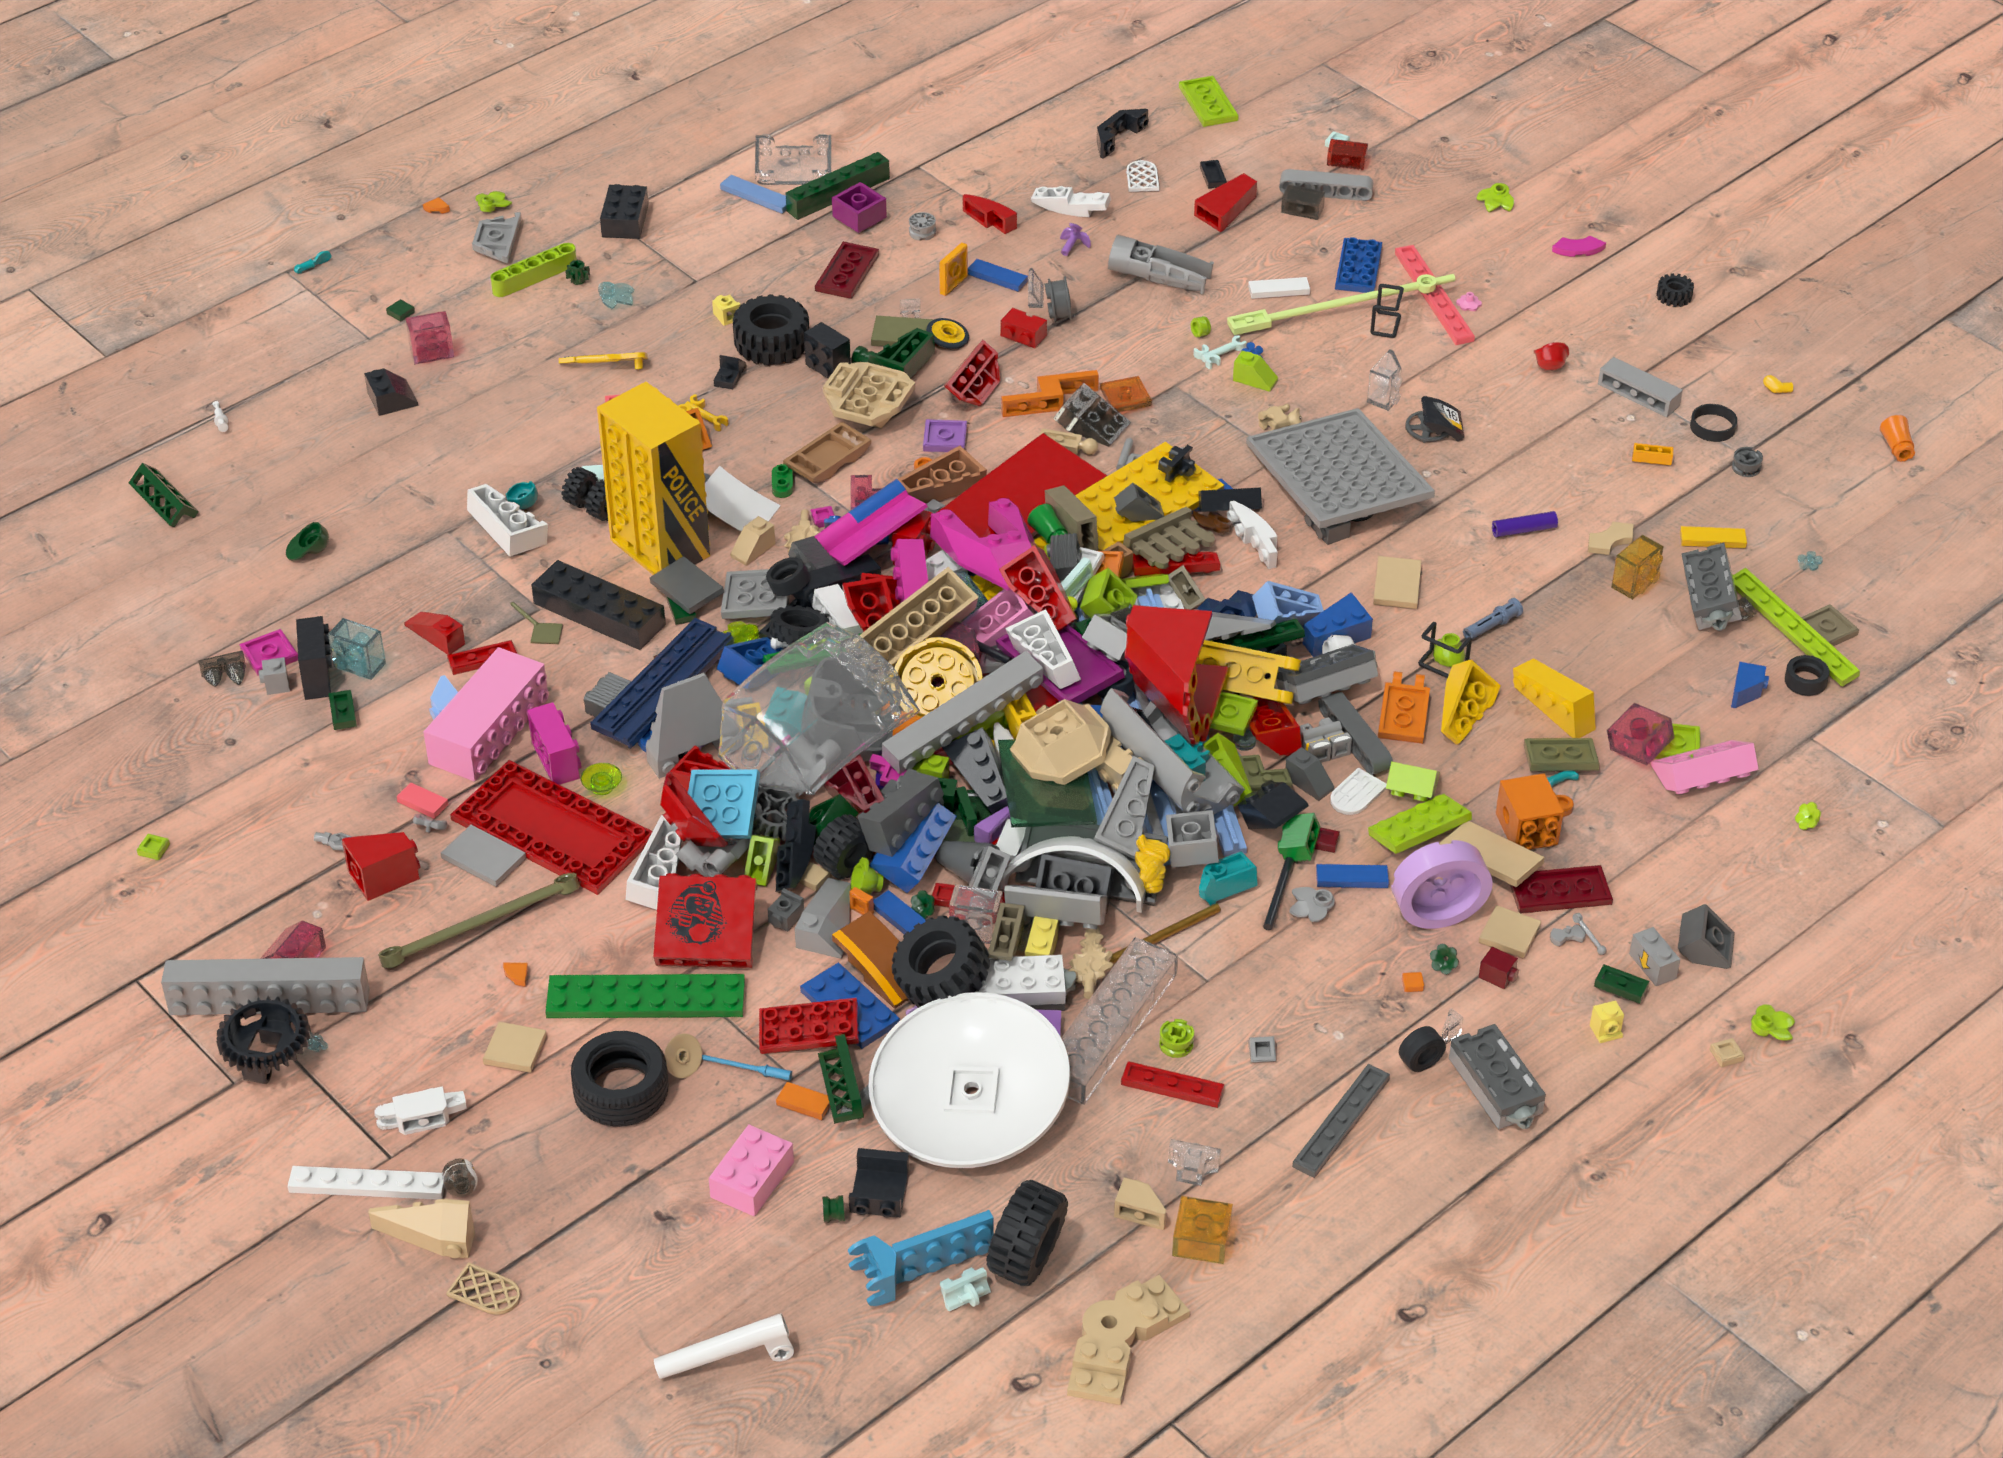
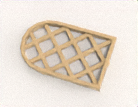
M469 1262L446 1293L450 1298L494 1315L512 1311L520 1300V1291L515 1282ZM468 1270H469L470 1275H469V1276H465V1274H466V1273L468 1272ZM473 1270L478 1271L480 1273L474 1274ZM485 1276L486 1282L476 1283L475 1278ZM488 1276L495 1278V1280L490 1281ZM472 1279L474 1285L464 1288L462 1281ZM501 1282L502 1288L493 1291L491 1285ZM460 1284L461 1289L455 1290L457 1285ZM488 1286L490 1292L480 1294L478 1288ZM475 1289L477 1295L467 1298L465 1291ZM515 1289L517 1295L509 1297L507 1291ZM504 1292L505 1299L496 1301L494 1295ZM492 1297L493 1302L483 1304L481 1298ZM478 1299V1300H479V1304L476 1303V1302H473L472 1300ZM507 1302L508 1307L503 1309L498 1308V1304Z

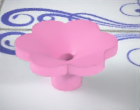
M1467 292L1466 295H1462L1460 299H1457L1456 304L1463 311H1476L1478 307H1481L1482 302L1478 300L1477 296H1474V293Z

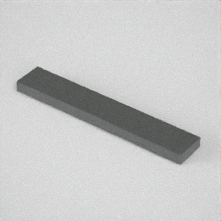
M1367 1064L1294 1159L1292 1167L1315 1178L1387 1084L1390 1074Z

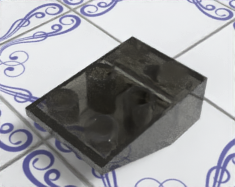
M1085 383L1063 404L1053 418L1069 432L1082 435L1084 438H1092L1108 447L1131 423Z

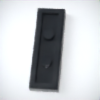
M1261 487L1198 491L1199 512L1229 511L1230 501L1238 502L1249 509H1262Z

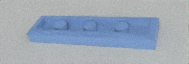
M730 175L720 183V189L782 214L786 211L785 195Z

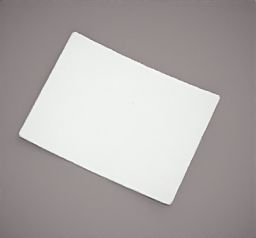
M721 466L715 470L705 483L707 509L740 531L758 516L769 521L780 507L779 504L740 482Z

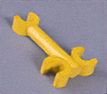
M696 394L690 397V402L687 401L685 404L678 405L685 411L699 408L701 417L713 423L716 431H721V424L729 425L726 416H715L704 410L705 399L698 401Z

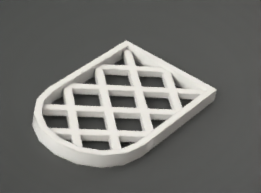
M1139 160L1127 166L1126 174L1129 192L1159 191L1158 171L1155 164Z

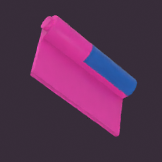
M895 479L814 537L827 550V553L830 556L832 555L835 561L845 566L873 545L885 539L890 533L928 506L926 503L910 496L902 483Z

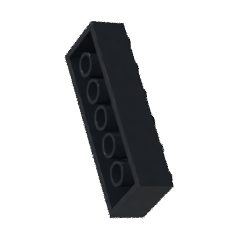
M559 560L554 562L531 584L533 603L638 650H641L666 625L664 605Z

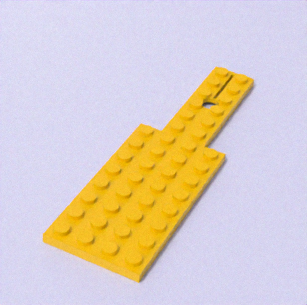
M1164 442L1075 496L1097 517L1098 551H1103L1118 541L1123 544L1125 534L1155 521L1132 522L1125 516L1121 517L1117 513L1114 497L1130 484L1135 483L1161 503L1164 516L1184 507L1194 510L1199 507L1198 491L1224 489V484L1197 464H1195L1196 471L1192 476H1181L1179 474L1171 483L1166 481V473L1158 470V463L1163 456L1170 459L1169 452L1173 447ZM1041 536L1034 540L1036 545L1044 550V546L1047 545L1045 540ZM979 575L964 582L979 596L978 601L983 605L1004 589Z

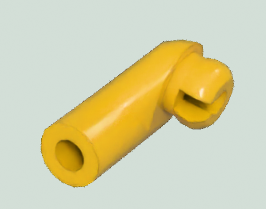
M1767 375L1763 379V384L1772 393L1793 392L1792 382L1782 383L1773 375Z

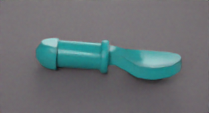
M321 251L313 260L309 259L304 263L297 264L294 267V271L300 274L307 269L314 268L317 264L327 262L331 259L332 255L329 251Z

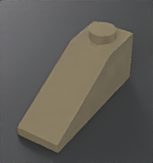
M1000 903L988 951L989 958L1012 961L1021 942L1024 929V905Z

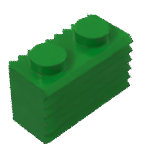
M1315 813L1298 814L1283 824L1282 839L1278 841V851L1282 854L1284 860L1287 857H1291L1295 862H1298V860L1301 862L1302 860L1311 861L1321 827Z

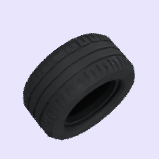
M612 1031L596 1036L579 1049L571 1065L572 1089L577 1107L589 1119L602 1125L622 1127L637 1124L657 1112L666 1100L669 1083L665 1055L653 1040L639 1033ZM628 1067L645 1074L643 1080L638 1084L626 1089L611 1090L595 1083L598 1076L614 1068Z

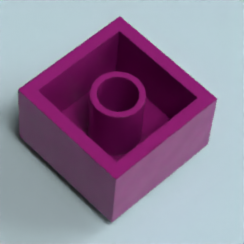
M859 182L832 197V216L859 233L887 217L886 198Z

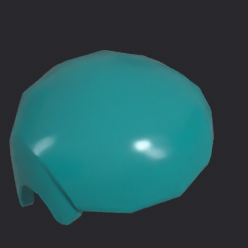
M529 481V483L521 482L510 487L505 495L508 502H515L520 506V510H524L536 503L538 490L532 481Z

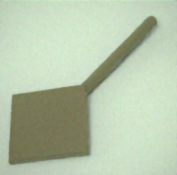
M511 602L512 607L534 624L531 643L559 644L563 624L538 623L516 603Z

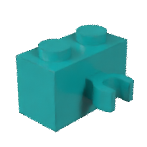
M1180 734L1164 741L1192 771L1205 775L1206 761L1210 758V751L1201 752L1203 750L1202 743L1192 747Z

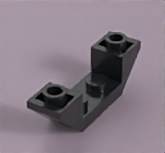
M1148 109L1119 110L1097 126V146L1100 158L1104 159L1115 150V135L1127 129L1137 134L1148 126Z

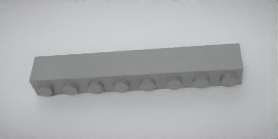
M1027 651L1021 653L883 742L882 757L899 774L909 768L912 769L922 759L929 758L942 746L949 745L959 735L966 734L976 724L984 722L996 711L1003 710L1013 700L1020 699L1024 693L1038 687L1043 682V667Z

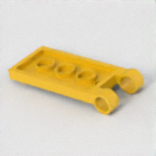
M1204 640L1197 664L1228 666L1229 670L1222 688L1224 691L1292 704L1294 693L1275 689L1279 667L1299 671L1301 660ZM1265 674H1271V678L1265 679Z

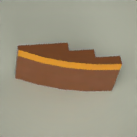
M869 911L832 934V941L848 954V961L863 974L864 982L887 1003L896 1009L909 1000L896 983L891 968L893 954L897 952L896 946L899 940L875 915Z

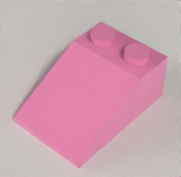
M1003 589L961 623L968 636L992 647L996 645L995 640L1007 634L1005 628L1035 615L1036 612L1014 591Z

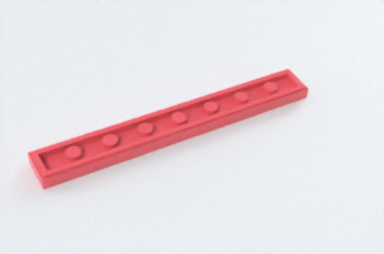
M1414 245L1395 248V255L1413 282H1417V278L1421 275L1434 276ZM1437 285L1436 289L1428 294L1421 292L1455 345L1474 342L1475 335L1441 285Z

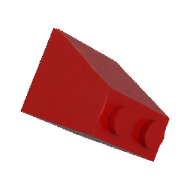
M404 832L346 837L342 839L347 871L367 901L420 879L418 869L421 866L415 854L418 852L415 841L413 839L409 840Z

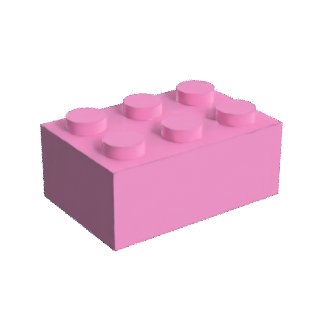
M748 1124L709 1177L710 1197L755 1217L793 1165V1143Z

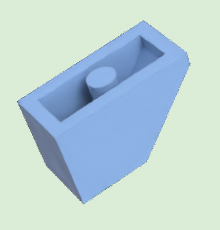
M445 675L440 677L430 697L432 708H429L433 720L458 693Z

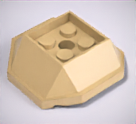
M868 362L839 363L823 386V394L834 417L880 429L893 415L900 412L915 390V382L905 372Z
M1064 699L1022 723L1010 751L1031 778L1054 781L1057 784L1065 785L1105 762L1111 730L1109 725L1089 704L1081 705Z

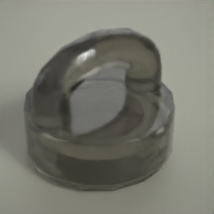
M1745 596L1738 600L1739 606L1747 613L1745 616L1741 615V621H1747L1757 613Z

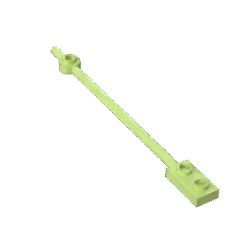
M1425 274L1419 276L1417 282L1399 286L1404 288V292L1419 290L1422 293L1428 294L1433 292L1437 285L1455 282L1456 279L1454 274L1436 278ZM1382 289L1381 298L1399 294L1400 290ZM1378 290L1267 314L1266 310L1263 309L1227 317V324L1233 335L1270 328L1272 321L1377 299Z

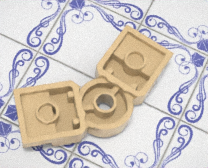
M1160 1275L1143 1284L1137 1280L1116 1291L1114 1300L1096 1302L1085 1311L1082 1320V1337L1077 1340L1067 1396L1120 1405L1130 1364L1131 1348L1129 1346L1134 1338L1147 1341L1190 1317V1310Z

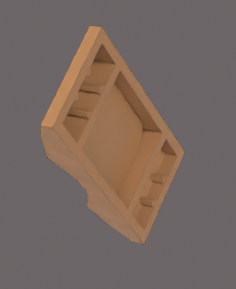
M840 422L784 459L783 464L813 483L830 479L845 463L855 462L872 442L867 436Z

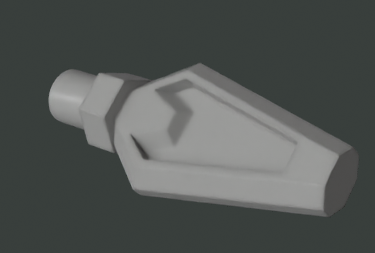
M316 832L314 841L322 842L323 845L330 846L333 850L344 851L342 839L352 836L342 832L333 835L328 832Z

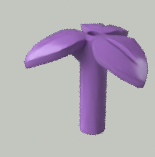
M1069 223L1070 227L1065 228L1061 233L1060 239L1067 240L1061 250V254L1064 256L1069 254L1077 239H1080L1088 248L1091 247L1089 236L1085 232H1080L1083 228L1077 224Z

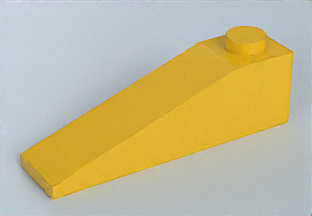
M1472 659L1452 665L1445 686L1441 732L1456 745L1471 731L1473 724L1484 716L1483 713L1486 709L1491 708L1495 703L1501 687L1498 682Z

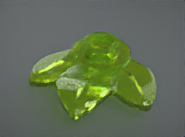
M741 621L728 624V630L723 631L725 634L727 632L731 633L734 638V644L759 638V629L756 625L745 624Z

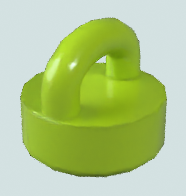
M1202 316L1192 319L1190 326L1195 337L1207 336L1210 333L1211 324L1207 317Z

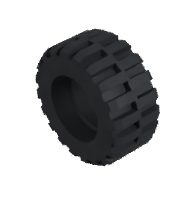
M773 294L764 297L761 295L757 296L756 299L751 298L747 300L746 304H741L735 311L733 317L734 345L745 359L752 360L756 364L781 365L783 362H791L793 358L797 359L805 352L804 332L810 329L809 316L803 305L798 301L796 302L793 298H785L783 295L774 296Z
M937 916V919L931 917L925 919L924 923H918L913 926L914 929L911 932L907 931L903 935V941L898 942L896 946L897 952H894L892 958V973L898 986L912 1004H915L918 1008L934 1000L948 998V996L953 997L962 993L979 992L983 986L982 981H986L987 970L990 967L989 952L975 930L965 920H960L954 916H949V918L947 916ZM955 953L947 966L940 971L927 974L935 961L945 955Z
M1034 1180L1022 1182L1015 1190L1014 1195L1011 1196L992 1236V1242L986 1258L988 1269L992 1273L1022 1287L1032 1285V1282H1035L1037 1276L1040 1275L1043 1267L1049 1260V1256L1053 1252L1056 1241L1060 1236V1231L1068 1211L1066 1196Z

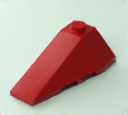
M1034 545L999 568L1008 587L1038 613L1047 610L1058 631L1077 620L1058 575L1043 549Z
M885 577L842 584L847 606L863 632L893 610Z

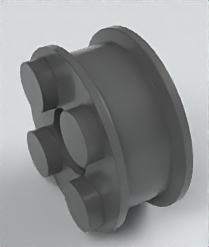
M1066 276L1063 277V280L1051 281L1049 278L1048 283H1044L1047 299L1051 300L1050 303H1047L1050 319L1054 318V322H1056L1059 318L1069 317L1072 320L1071 301Z

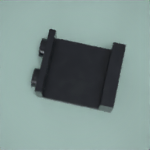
M858 1148L853 1192L849 1193V1213L901 1218L909 1173V1153Z

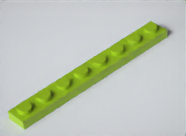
M1747 568L1733 575L1736 591L1806 655L1814 656L1824 661L1829 668V676L1843 687L1860 676V670Z

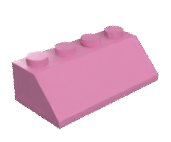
M1729 740L1651 761V766L1665 789L1675 791L1676 794L1687 793L1689 788L1692 787L1697 789L1709 787L1710 783L1714 781L1716 783L1728 782L1730 777L1737 776V778L1747 777L1751 775L1750 772L1759 770L1754 743Z

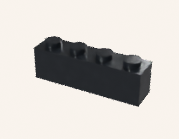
M867 554L856 557L845 566L841 563H836L809 571V582L804 588L792 595L802 607H810L813 605L814 589L838 584L843 590V583L861 581L862 573L881 575V567Z

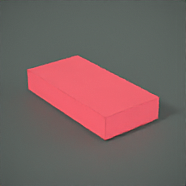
M413 783L407 785L396 796L398 803L433 819L449 805L448 799Z

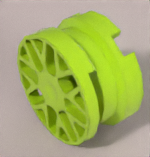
M1174 1019L1173 1022L1166 1021L1160 1028L1159 1041L1161 1051L1172 1058L1185 1057L1191 1053L1194 1042L1193 1027L1189 1026L1187 1021L1182 1019Z

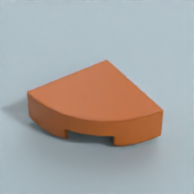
M440 197L423 204V210L432 213L431 211H440V214L450 212L449 205Z
M503 962L505 976L513 981L515 985L526 987L528 963Z

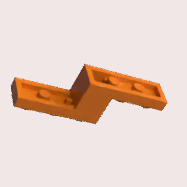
M1091 370L1037 376V392L1001 396L1002 416L1010 417L1063 411V395L1098 391V371Z

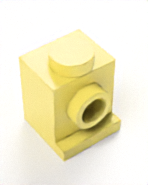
M719 295L715 300H712L713 314L723 326L733 323L734 313L741 304L736 302L731 295ZM730 311L732 315L727 316V312Z
M1616 1000L1593 1006L1590 1027L1599 1043L1623 1038L1621 1029L1624 1013Z

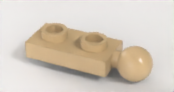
M1042 429L1040 435L1042 433L1046 434L1074 454H1078L1079 449H1082L1088 455H1092L1098 450V443L1092 438L1082 441V435L1048 429Z

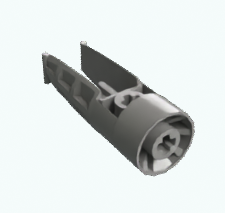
M1118 234L1111 248L1108 269L1146 278L1148 281L1163 285L1200 291V294H1204L1206 279H1211L1214 262L1210 261L1208 263L1173 249L1159 245L1154 246Z

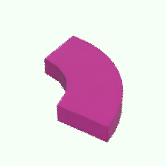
M1592 236L1578 240L1562 237L1552 246V252L1569 257L1584 254L1590 256L1604 250L1606 242Z

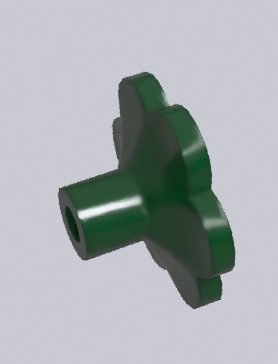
M920 890L917 895L911 897V908L921 917L927 919L928 916L934 914L935 899L932 895H928L925 890Z
M1439 944L1437 949L1432 950L1430 953L1432 968L1435 971L1440 970L1443 974L1451 973L1452 968H1456L1459 965V960L1456 957L1457 950L1454 947H1448L1446 944Z

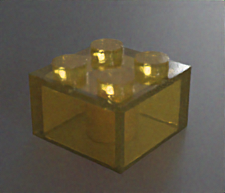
M1642 534L1617 555L1611 588L1632 600L1639 594H1643L1647 587L1652 583L1655 584L1660 578L1659 570L1663 561L1664 546Z
M1181 1196L1173 1235L1172 1256L1224 1264L1232 1222L1233 1204Z

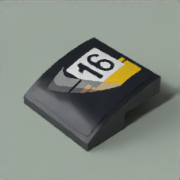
M1423 396L1421 398L1424 424L1437 435L1445 431L1457 442L1464 438L1461 411L1451 404L1433 397Z

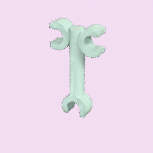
M1237 335L1232 338V342L1212 351H1209V347L1205 344L1202 345V351L1194 348L1193 355L1195 358L1205 362L1206 368L1212 369V363H1216L1218 366L1221 364L1220 355L1232 350L1241 351L1243 348H1246L1247 342H1240V336Z

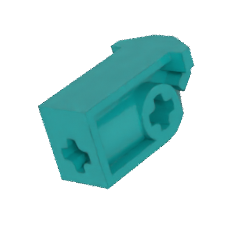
M1242 851L1219 859L1218 863H1209L1203 869L1199 885V896L1211 906L1218 900L1258 886L1257 867Z

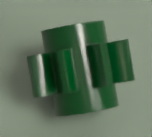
M580 260L572 261L570 265H567V270H565L566 279H571V283L575 285L585 283L586 280H589V266H585V262Z

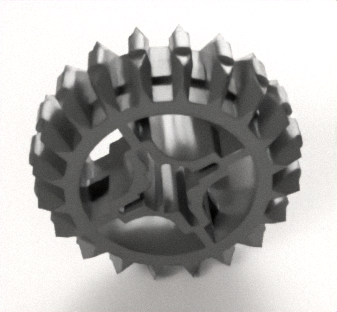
M775 781L771 782L770 786L766 782L762 783L761 787H758L752 830H756L755 834H762L766 837L777 839L779 837L782 841L786 840L787 814L785 810L788 803L801 800L798 799L799 792L792 793V786L786 789L784 788V783H781L780 786H776ZM758 803L762 806L761 810L763 813L761 815L757 810Z

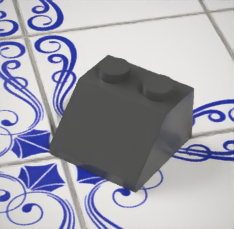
M1703 904L1682 914L1678 949L1692 963L1728 969L1731 968L1735 932L1707 904Z

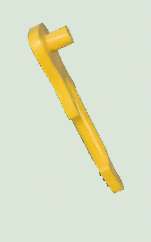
M632 352L624 354L581 355L577 357L568 356L559 358V364L635 361V369H643V360H648V354L645 352Z

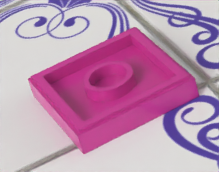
M281 629L239 644L240 650L257 676H259V670H263L262 660L284 657L286 665L298 661L297 652Z

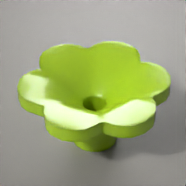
M1814 802L1804 803L1799 807L1795 821L1799 823V828L1802 830L1812 829L1819 822L1821 811L1817 809V804Z

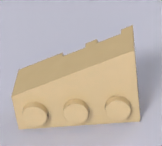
M1111 736L1106 749L1105 762L1095 768L1100 778L1105 783L1108 781L1114 793H1116L1132 759L1131 755H1133V752L1129 748L1124 751L1121 748V742Z

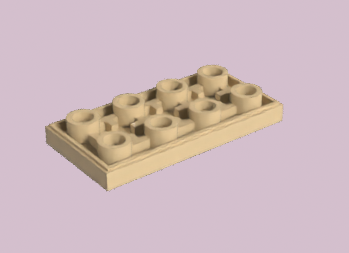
M1470 821L1462 824L1439 843V845L1451 844L1452 840H1458L1475 846L1481 853L1491 876H1495L1515 887L1544 864L1543 856Z

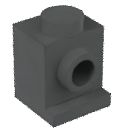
M784 888L779 898L767 909L768 922L788 932L797 923L804 911V898Z

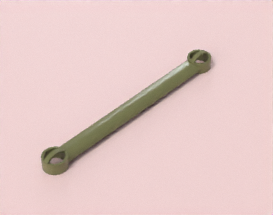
M575 873L563 874L554 879V883L412 943L402 947L393 946L386 948L378 954L382 967L389 969L397 967L405 961L407 956L557 893L563 895L571 894L580 887L577 875Z

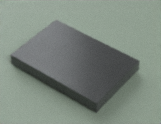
M684 556L649 577L650 583L689 614L724 593L723 586Z

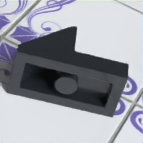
M720 355V369L713 380L714 387L733 390L746 366V362L739 358Z

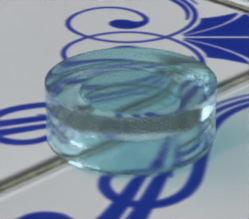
M1246 730L1244 736L1234 734L1233 743L1237 749L1248 751L1255 747L1256 738L1250 730Z

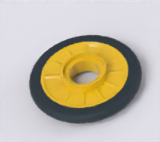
M937 318L927 325L926 331L934 334V343L941 347L957 349L965 346L969 341L967 329L955 320Z

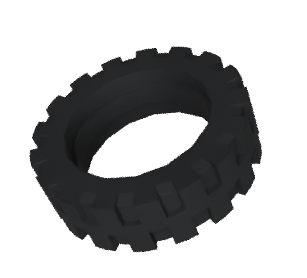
M790 605L786 606V608L779 607L771 614L769 632L773 638H778L780 642L803 646L824 642L828 638L829 618L817 609L813 610L811 607L804 608L799 605L792 607ZM793 624L804 625L808 627H797L793 626Z

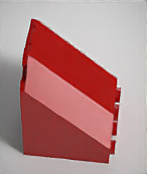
M1133 605L1131 613L1126 618L1127 641L1125 659L1128 660L1129 672L1132 674L1135 684L1191 744L1196 745L1199 744V741H1206L1229 670L1228 666L1197 664L1213 615L1212 611Z

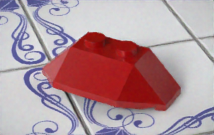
M982 339L944 384V387L960 401L981 406L1000 382L997 361L998 352Z
M669 771L665 777L660 803L665 811L663 817L671 826L675 823L678 827L675 832L683 842L691 840L696 846L706 847L727 846L728 843L677 778Z

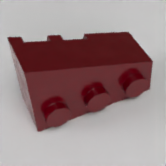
M860 755L820 776L828 794L832 797L841 794L858 812V815L862 812H869L871 805L884 800Z

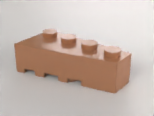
M958 446L897 480L902 483L910 496L927 504L932 499L940 501L962 494L986 476L987 469L965 449Z

